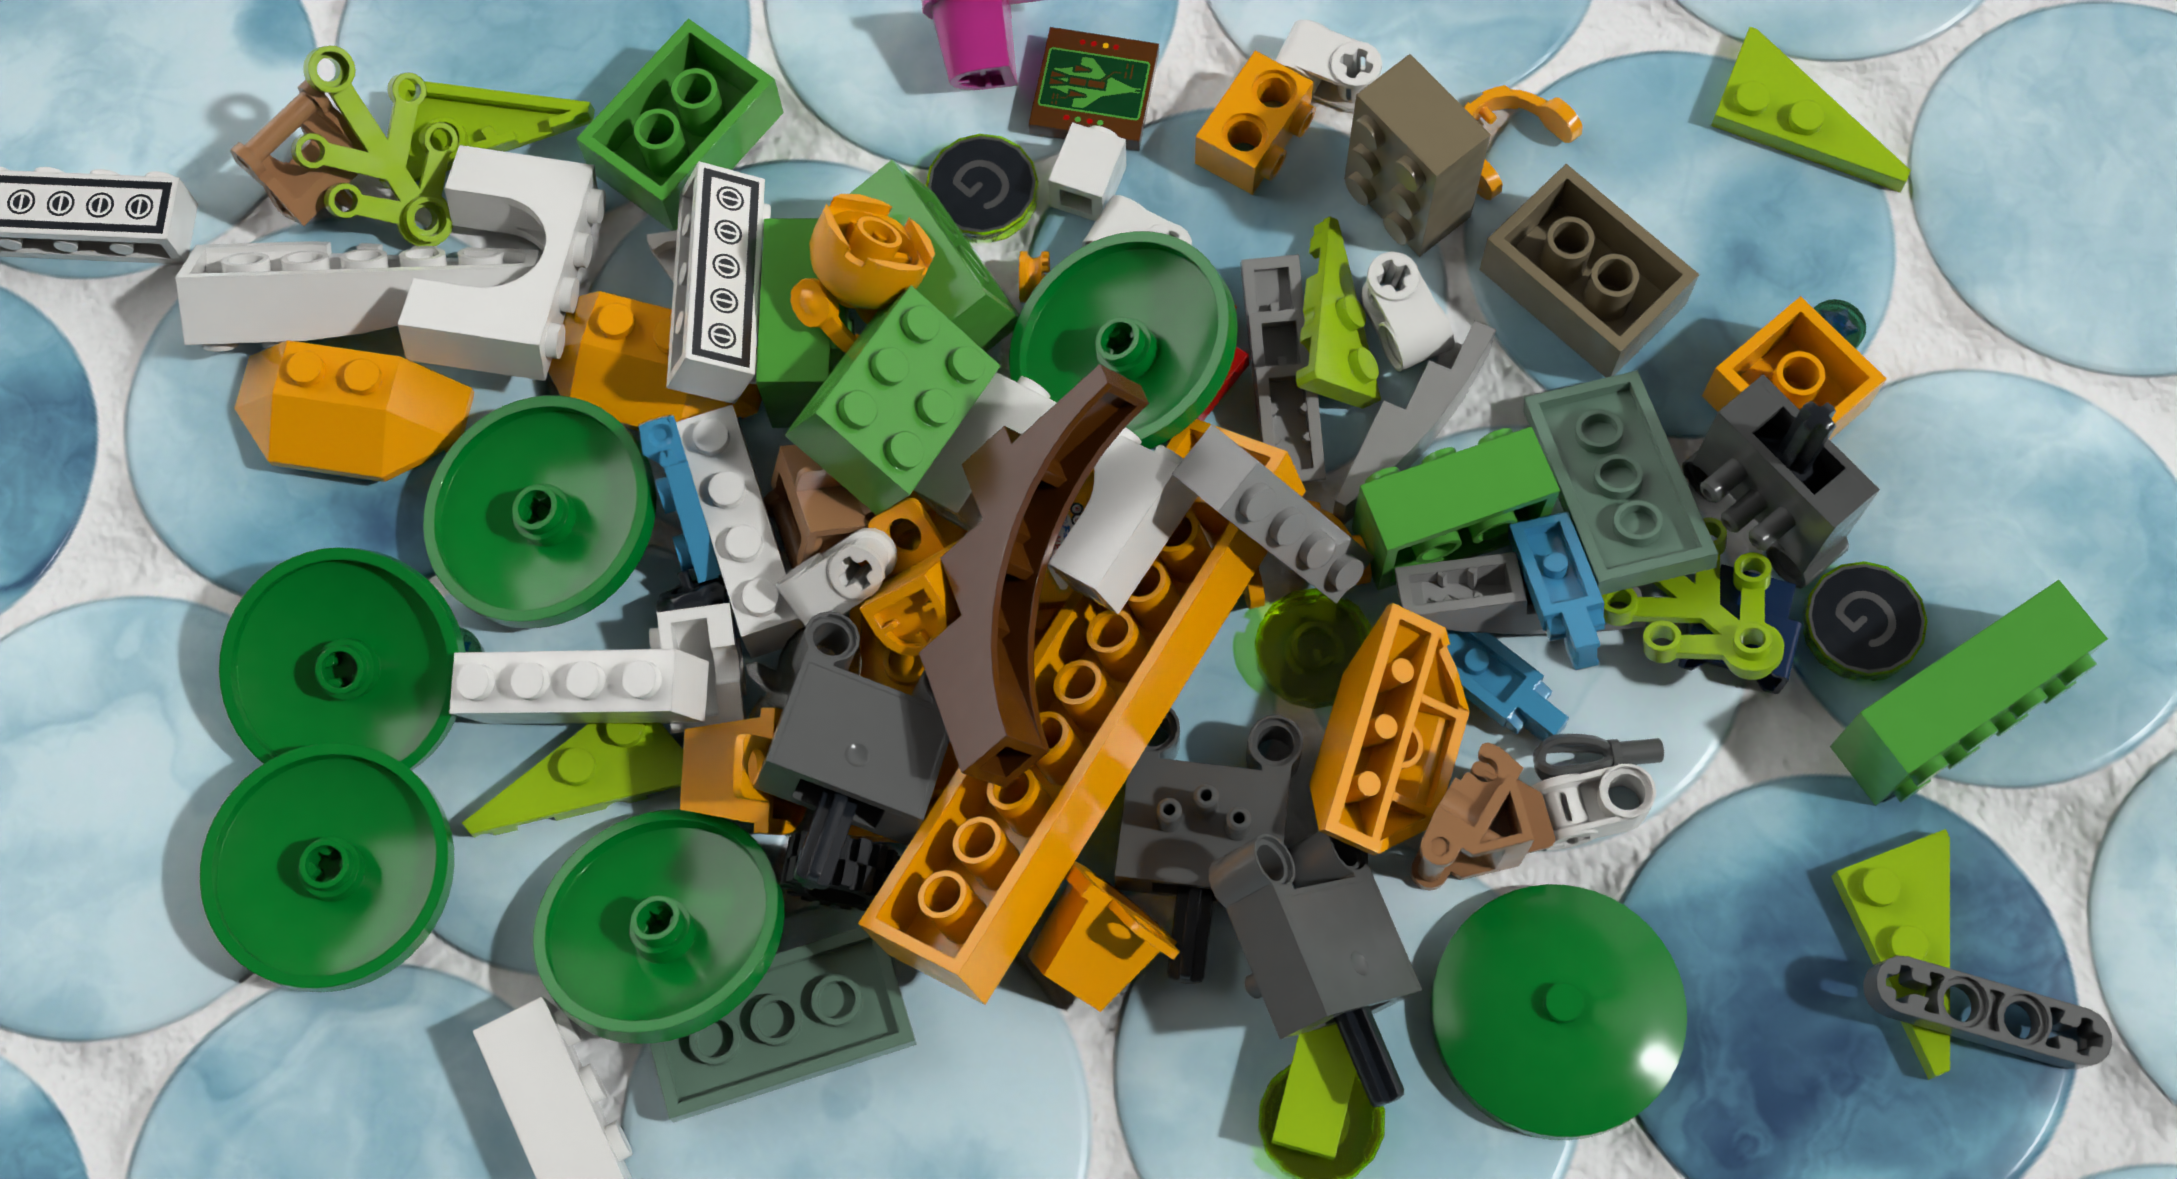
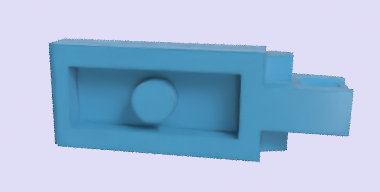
M674 415L662 416L638 424L643 455L659 463L660 466L664 467L666 477L655 480L664 512L668 514L677 511L684 533L672 537L682 571L694 568L698 583L718 578V574H721Z
M1563 512L1508 524V539L1513 552H1516L1521 574L1543 631L1546 630L1550 641L1564 639L1565 649L1574 670L1599 665L1597 649L1600 647V641L1596 631L1605 630L1603 616L1604 601L1569 513Z
M1446 629L1450 642L1447 648L1457 667L1465 697L1502 727L1506 726L1516 734L1523 727L1541 741L1552 735L1561 734L1566 728L1569 717L1547 700L1553 691L1542 682L1543 674L1490 633L1462 632Z

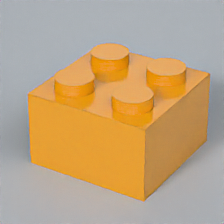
M1800 296L1715 368L1702 397L1718 412L1764 374L1799 410L1809 401H1813L1819 407L1823 406L1826 402L1831 404L1836 410L1832 417L1836 428L1829 437V440H1831L1870 406L1887 378Z

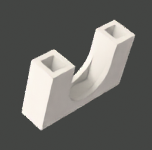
M459 145L444 188L452 225L517 235L533 242L543 251V254L537 264L524 276L510 283L494 287H471L413 278L397 324L406 359L415 362L545 381L552 358L560 359L565 344V325L563 321L566 312L574 313L578 303L579 280L577 275L579 268H587L591 260L593 238L590 232L593 223L601 224L606 206L605 190L598 189L595 165Z
M996 372L919 481L914 491L939 516L969 532L983 519L961 464L1003 426L1023 434L1057 402L1050 399V394L1043 387L1027 377L1021 376L1015 382ZM1126 427L1095 465L1094 486L1090 500L1048 563L1071 589L1117 614L1120 613L1198 497L1196 493L1172 474L1183 460L1182 457L1162 445H1158L1154 451L1140 445L1142 441Z

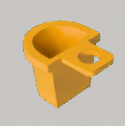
M907 498L873 517L868 524V528L881 530L891 538L890 526L892 522L900 518L908 519L918 526L921 532V543L918 548L913 550H904L895 544L898 557L893 570L895 574L883 580L879 590L873 596L867 598L859 609L875 635L887 648L901 655L919 656V652L961 616L940 559L961 539L947 546L919 500Z
M761 708L760 717L685 729L680 810L754 823V833L785 835L793 832L803 820L807 808L754 788L783 709Z
M1075 861L1065 877L1069 882L1027 956L1044 976L1101 1012L1160 951L1173 960L1180 951L1175 947L1177 941L1149 914L1113 885Z

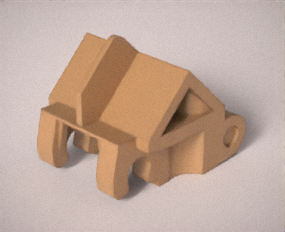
M306 79L297 87L299 94L245 145L238 142L230 150L235 162L264 187L277 210L283 216L303 226L325 207L324 195L330 186L336 183H350L358 173L328 166L304 168L298 165L294 159L289 163H283L270 154L299 127H301L304 134H319L328 143L366 151L343 115L333 107L331 101L324 93L312 88ZM311 140L301 150V153L307 161L314 162L320 155V147L315 141ZM344 189L336 194L335 201L339 205L350 209L353 199Z
M795 444L780 446L771 479L773 490L764 497V502L769 516L775 518L790 566L794 569L813 555L825 552L855 531L868 528L870 520L876 514ZM900 518L894 520L891 525H899L904 521V519Z
M1491 743L1482 744L1478 751V759L1480 761L1475 762L1470 773H1465L1461 780L1456 777L1454 778L1437 806L1411 866V878L1419 888L1428 891L1436 890L1445 883L1450 874L1459 880H1464L1518 867L1526 854L1551 848L1555 843L1554 831L1542 793L1518 780L1524 767L1500 747Z

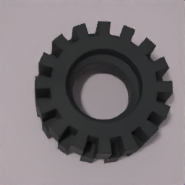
M802 831L801 834L796 832L791 834V837L789 836L780 888L787 890V893L792 896H801L802 900L808 902L819 901V905L828 907L837 905L841 909L851 910L853 907L860 911H866L900 859L898 852L888 850L886 845L871 844L872 840L865 838L857 840L850 838L851 835H847L831 885L825 890L816 888L810 890L802 887V883L794 879V869L808 831Z

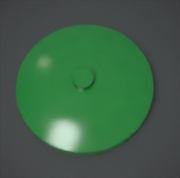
M1133 231L1093 241L1079 248L1058 263L1040 281L1027 299L1015 325L1010 345L1009 371L1011 380L1017 382L1021 376L1027 377L1043 387L1050 394L1051 400L1058 402L1084 377L1101 364L1141 385L1149 404L1126 428L1139 437L1142 441L1140 445L1152 449L1173 438L1192 424L1213 401L1229 373L1235 354L1238 333L1237 313L1230 289L1206 256L1189 243L1177 237L1158 232Z
M546 395L530 397L504 405L490 412L467 429L446 453L435 472L427 494L423 520L424 541L431 566L440 582L454 598L489 621L504 626L532 629L550 627L574 620L592 611L611 597L635 570L646 550L656 515L657 496L651 465L648 458L643 455L642 447L635 437L611 414L590 402L573 397Z
M324 548L305 552L276 565L260 577L241 598L227 624L222 640L219 659L220 689L225 709L236 733L250 752L263 764L299 747L338 742L358 744L379 750L394 757L412 771L429 758L441 745L457 718V715L449 714L454 653H466L463 636L450 606L435 586L420 572L408 564L380 552L358 548Z
M330 742L299 747L285 752L255 769L238 784L218 810L207 833L200 862V891L204 911L213 932L227 952L241 965L260 977L277 985L305 992H334L355 988L372 982L401 965L424 943L435 928L449 898L453 882L455 864L452 832L446 814L432 790L413 771L394 757L379 750L352 743Z
M680 809L659 810L633 816L610 826L589 839L565 861L548 885L540 902L533 930L534 960L543 985L562 1012L579 1027L596 1036L630 1044H654L688 1036L703 1030L732 1012L752 993L765 976L774 960L783 933L784 899L782 889L767 855L757 841L744 829L725 818Z
M1545 884L1529 886L1501 895L1474 912L1459 927L1444 950L1435 971L1430 996V1022L1435 1046L1446 1072L1459 1091L1474 1107L1500 1125L1524 1135L1548 1140H1577L1601 1135L1620 1127L1637 1116L1660 1095L1670 1081L1683 1051L1687 1028V1006L1681 977L1671 954L1659 936L1640 916L1618 901L1596 891L1569 885Z

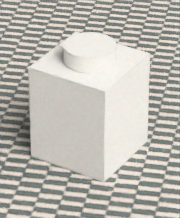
M1072 122L1048 179L1050 207L1096 221L1110 198L1115 195L1126 169V139L1118 137L1113 131L1102 126L1093 125L1086 127Z

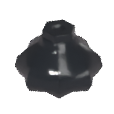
M689 570L677 573L680 584L659 595L656 611L664 612L723 604L727 594L724 579L718 575V578L698 583L697 579L692 581Z

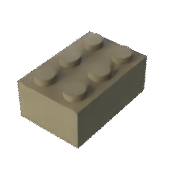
M1409 54L1356 94L1344 177L1346 187L1359 204L1363 206L1369 204L1383 219V224L1389 235L1398 244H1407L1420 257L1471 217L1491 134Z
M1565 164L1487 238L1479 269L1606 378L1614 376L1687 304L1699 277V274L1568 164Z

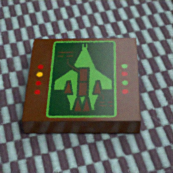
M1050 27L1029 119V134L1065 139L1072 122L1086 127L1097 125L1113 131L1120 138L1126 139V149L1139 151L1159 57V43Z

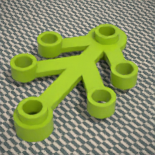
M331 45L313 49L306 56L303 64V73L307 83L315 90L330 95L366 151L328 143L319 134L305 133L296 137L291 145V155L294 161L304 168L328 166L385 180L398 201L362 195L361 191L352 184L336 183L325 192V207L333 216L340 218H351L359 215L394 223L397 225L401 236L412 245H439L447 239L453 229L448 203L442 197L449 156L457 148L458 136L452 126L443 122L427 124L421 130L419 143L427 154L418 186L406 169L418 105L426 97L427 89L425 82L417 74L409 72L397 74L390 79L387 92L390 100L393 102L386 137L352 85L356 69L350 54L340 47ZM322 59L330 60L335 66L336 73L330 81H324L317 73V65ZM404 79L410 80L416 89L415 96L410 101L403 100L398 92V86ZM436 129H441L447 136V144L440 151L434 149L430 142L431 133ZM310 139L315 141L320 147V155L314 162L307 161L301 153L302 145ZM343 189L350 192L353 198L351 208L345 212L340 211L335 205V196ZM424 207L431 213L432 222L428 228L422 230L416 225L414 217L416 212Z
M1705 517L1703 520L1710 535L1717 538L1713 541L1718 552L1717 566L1713 569L1696 572L1695 584L1685 575L1653 583L1670 598L1637 597L1636 592L1632 588L1601 595L1604 601L1603 616L1606 623L1613 626H1625L1631 622H1653L1644 630L1643 651L1648 659L1656 663H1668L1676 658L1723 660L1730 671L1736 676L1748 680H1757L1768 676L1779 666L1783 659V638L1776 628L1765 623V590L1770 585L1772 570L1771 562L1767 557L1760 553L1749 552L1739 556L1734 563L1733 583L1741 591L1740 620L1720 605V555L1726 549L1727 529L1716 518ZM1755 570L1760 572L1761 575L1749 577L1743 574V572ZM1614 602H1624L1628 606L1622 609H1615L1609 605ZM1674 623H1702L1714 634L1681 635L1680 629ZM1658 638H1665L1670 640L1672 643L1666 646L1656 645L1652 641ZM1754 644V645H1758V646H1760V647H1758V648H1748V647H1746V646H1744V645Z

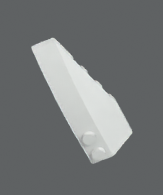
M320 241L196 245L175 277L184 345H203L204 350L219 352L232 350L238 347L239 343L262 342V346L267 349L286 340L296 342L363 334L398 326L397 324L413 278L471 287L504 285L528 273L540 260L539 250L467 247L457 252L458 258L446 257L445 250L437 248V246L414 245L411 249L402 251L399 255H387V252L383 251L382 244L360 243L357 246V250L345 253H332L331 242Z

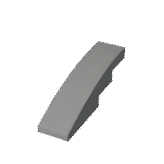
M1299 254L1241 260L1243 298L1260 442L1288 451L1302 482L1326 480L1318 394L1298 388L1296 383V371L1309 364V352L1300 343L1301 328L1304 326L1305 320Z
M1474 320L1452 369L1429 360L1406 410L1383 400L1335 500L1333 515L1343 525L1354 517L1360 485L1365 484V480L1370 475L1389 467H1398L1400 471L1406 470L1429 448L1463 402L1490 353L1496 329Z
M1516 552L1395 568V579L1401 607L1431 620L1447 630L1520 635L1547 634L1546 630L1543 631L1521 574ZM1640 586L1633 587L1632 589L1636 592L1637 597H1642ZM1614 602L1609 606L1615 609H1622L1628 605L1624 602ZM1605 622V630L1600 631L1645 627L1646 622H1631L1625 626H1613Z

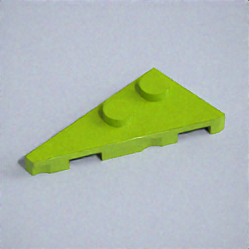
M1749 26L1711 126L1901 193L1911 170L1758 29Z
M404 79L398 86L399 95L403 100L410 101L414 98L416 89L410 80ZM424 81L427 89L426 97L418 105L406 169L415 182L420 180L427 153L420 146L419 135L421 130L430 123H447L457 133L458 145L449 156L447 171L452 168L459 145L506 152L590 124L593 121L595 109L587 101ZM436 129L431 133L430 142L432 147L440 151L446 146L447 136L441 129ZM379 179V182L385 188H390L385 180Z
M1329 216L1323 219V222L1314 226V234L1310 239L1309 254L1315 259L1319 258L1318 273L1306 279L1303 305L1305 323L1301 328L1300 343L1309 352V364L1296 371V383L1298 388L1364 409L1381 401L1377 383L1379 369L1374 356L1369 350L1364 329L1366 315L1356 296L1339 221Z
M588 723L463 821L462 824L474 838L481 834L496 836L518 830V825L552 817L557 821L604 810L615 802L633 803L648 799V794L681 787L683 749L661 723Z
M1946 829L1840 869L1831 876L1873 965L1895 956H1909L1950 968V836ZM1899 974L1886 979V986L1895 989L1896 999L1910 994L1925 996L1928 988L1913 990L1903 987L1899 984ZM1950 987L1944 995V1006L1949 1015ZM1901 1021L1928 1080L1949 1072L1950 1035Z

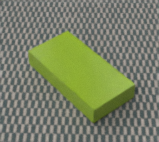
M1337 1024L1298 1035L1271 1141L1272 1144L1330 1160L1335 1159L1356 1075V1069Z

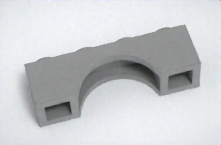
M1211 424L1172 472L1176 478L1218 513L1336 604L1347 590L1358 583L1364 569L1374 558L1365 548L1213 424Z

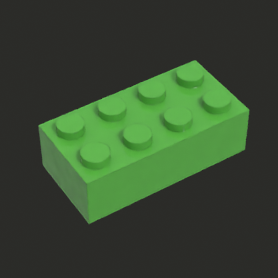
M2057 580L1861 711L1831 744L1830 748L1875 806L1893 794L1901 803L1931 782L1930 779L1947 767L1949 770L1954 768L1979 750V746L1993 735L2001 736L2028 716V712L2042 702L2048 704L2077 683V679L2097 665L2091 654L2105 643L2108 638L2062 582Z

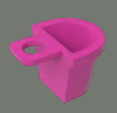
M921 0L923 14L933 19L950 85L963 90L1018 86L1011 5L1043 0Z

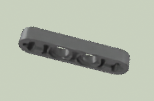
M1895 956L1874 964L1867 971L1863 981L1864 994L1868 1004L1877 1013L1885 1017L2065 1069L2077 1070L2098 1064L2109 1055L2112 1047V1033L2107 1022L2100 1014L2091 1009L1909 956ZM1899 974V984L1903 987L1913 990L1928 988L1925 996L1910 994L1896 999V991L1892 987L1886 986V979ZM1949 987H1956L1962 990L1970 1000L1971 1012L1965 1022L1955 1020L1945 1009L1944 995ZM2010 1004L2022 1007L2030 1018L2031 1029L2025 1039H2019L2007 1030L2004 1023V1013ZM2077 1027L2078 1036L2087 1039V1048L2077 1050V1042L2058 1035L2048 1038L2051 1029L2065 1031Z

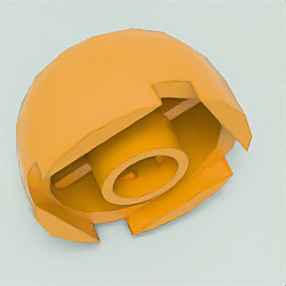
M839 194L834 196L830 206L826 203L814 227L809 243L813 271L826 290L836 297L840 305L852 309H885L910 285L915 289L918 288L935 256L931 239L919 224L909 217L905 226H903L897 220L888 216L893 206L878 199L861 194Z

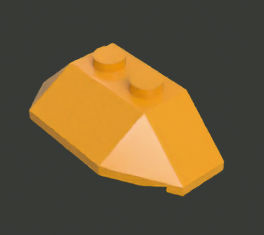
M602 291L579 296L574 313L566 312L563 321L565 325L563 353L560 359L552 358L548 370L561 396L590 402L611 414L625 428L639 431L638 424L658 417L673 414L675 421L678 422L729 405H733L737 418L741 416L743 419L756 414L762 401L757 383H749L735 404L666 388L672 309Z
M286 340L249 356L234 409L272 466L386 482L425 463L443 450L445 452L449 451L457 439L465 432L475 392L467 385L401 356Z
M1395 603L1387 605L1342 675L1309 783L1319 832L1373 856L1427 830L1437 806L1448 790L1470 713L1457 667L1447 648L1450 642L1446 628Z

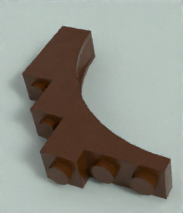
M1101 364L1084 377L1043 416L1037 419L1023 434L1003 426L961 464L983 520L967 532L960 541L940 558L961 616L923 648L919 655L961 773L1004 788L1009 786L1050 751L1041 724L1036 697L1034 646L1040 595L1057 537L1075 498L1097 462L1122 430L1149 404L1141 385Z

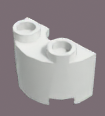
M730 603L657 612L658 628H650L649 631L651 649H677L709 661L705 722H671V734L685 732V729L747 719L743 704V696L747 695L742 648L740 638H735L734 612Z

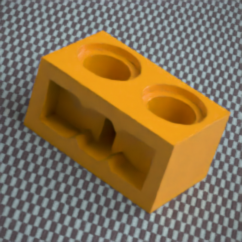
M1255 50L1197 133L1195 139V164L1253 195L1264 178L1271 181L1279 172L1287 154L1284 148L1292 136L1302 137L1310 126L1316 112V107L1311 105L1313 81ZM1275 100L1284 105L1278 108H1271L1262 103ZM1238 143H1248L1255 148L1250 151H1240L1232 146Z

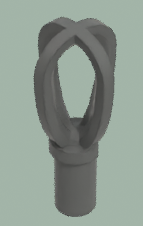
M1587 734L1552 735L1542 741L1533 752L1534 769L1542 781L1560 775L1582 774L1619 764L1661 763L1664 759V747L1659 738L1619 742L1618 739L1605 740ZM1550 753H1593L1603 755L1604 757L1598 761L1571 766H1554L1546 762V755Z

